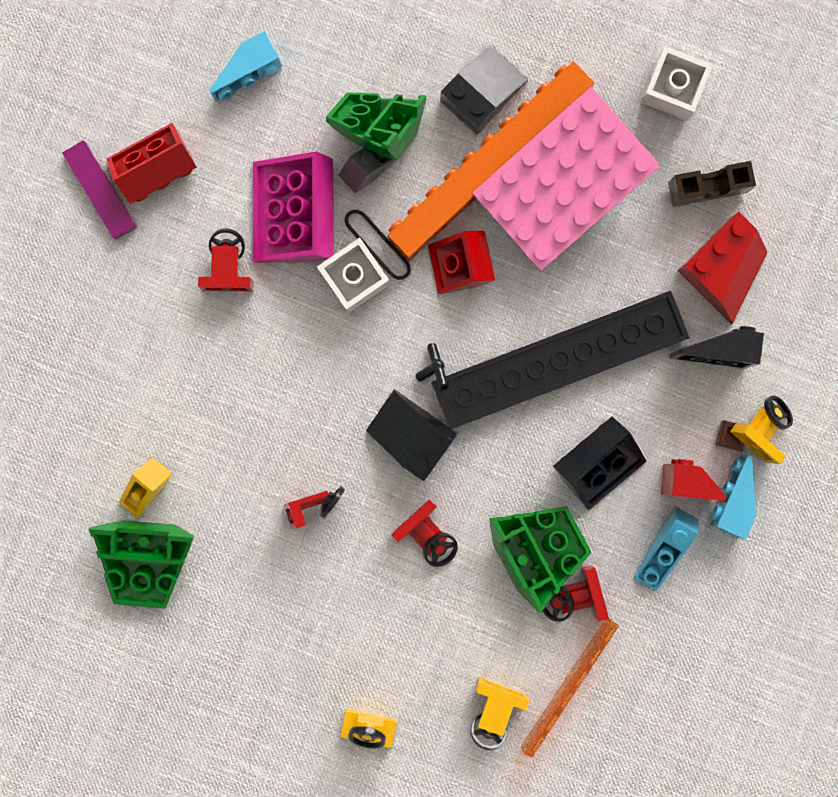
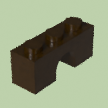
M746 161L726 165L720 170L701 174L700 170L677 174L668 182L672 205L677 207L746 194L756 186L752 162Z

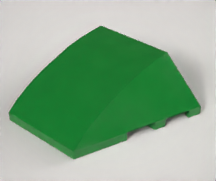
M347 92L328 113L326 122L352 142L379 155L398 160L417 135L427 95H418V100L403 99V94H396L393 99L380 98V95L376 93Z
M567 506L489 519L493 545L517 591L538 613L544 610L549 600L560 591V587L576 572L592 553Z
M122 520L90 527L89 532L91 537L93 536L97 547L96 553L98 558L101 559L105 571L104 577L113 604L165 609L195 536L174 524Z

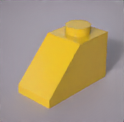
M151 458L131 476L118 503L136 518H139L164 489L172 473L164 465Z

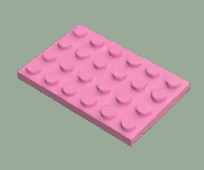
M590 87L472 194L541 272L661 165L597 92Z

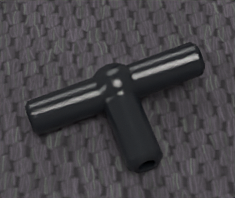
M430 343L427 345L431 365L417 372L415 377L417 381L422 382L435 374L439 389L444 390L449 386L444 371L445 363L440 358L437 345Z

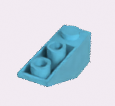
M265 31L248 39L239 46L209 90L215 101L230 98L234 91L240 88L251 87L257 79L263 76H271L278 71V68L282 67L280 59Z
M741 455L740 458L735 459L731 467L733 474L730 481H727L721 490L726 495V499L714 507L710 519H712L711 526L735 537L746 539L756 517L752 456Z
M675 507L661 527L634 579L657 591L698 535L699 519Z

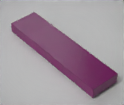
M82 140L62 152L113 239L117 240L137 228L88 144Z

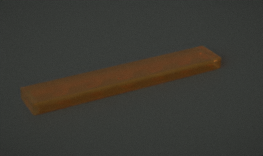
M610 618L603 621L521 745L523 753L530 758L534 756L618 629V624Z

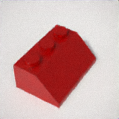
M173 122L106 158L112 178L129 204L144 200L148 194L157 189L166 188L173 180L185 177L193 169L197 168Z

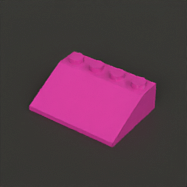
M316 151L253 162V262L325 261L334 255L333 158Z

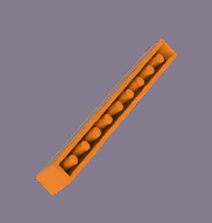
M574 61L569 66L565 64L561 66L554 74L555 79L549 84L544 82L535 92L537 95L531 101L526 99L518 107L517 110L519 112L513 118L508 116L499 125L500 130L495 135L490 133L481 142L482 147L476 153L473 150L469 152L462 160L464 164L457 170L455 168L451 169L444 177L446 181L439 187L437 185L433 186L426 193L425 196L427 198L421 204L417 202L407 211L408 216L402 222L397 220L388 229L390 232L388 240L408 261L413 259L476 199L472 193L584 92L590 87L593 88L595 82Z

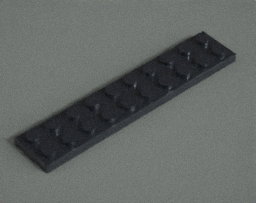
M670 290L446 376L449 383L447 389H439L437 380L431 383L449 428L454 429L679 343L690 337Z

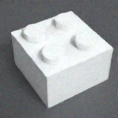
M664 46L656 61L640 103L688 121L695 112L713 65Z
M360 238L317 266L320 274L347 313H350L390 285L388 277Z

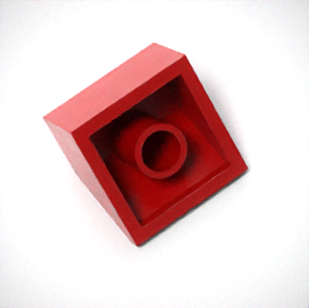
M462 231L428 245L438 294L470 289L495 281L485 231Z
M671 459V464H663L661 495L725 501L726 495L701 466H693V460Z

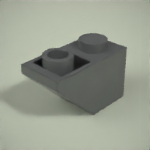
M363 148L349 157L338 176L354 193H357L371 184L396 159L388 158Z

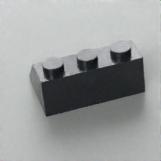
M611 416L574 449L562 457L553 467L564 483L589 511L647 462L631 433Z

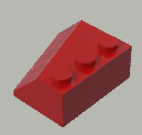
M738 211L677 271L730 324H733L768 252L758 230Z

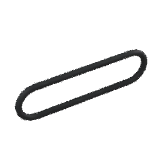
M351 210L345 215L344 220L347 228L357 239L360 238L372 256L391 277L403 280L410 275L411 267L409 262L364 212ZM357 213L362 215L407 266L405 275L397 276L392 273L351 227L348 221L351 214Z

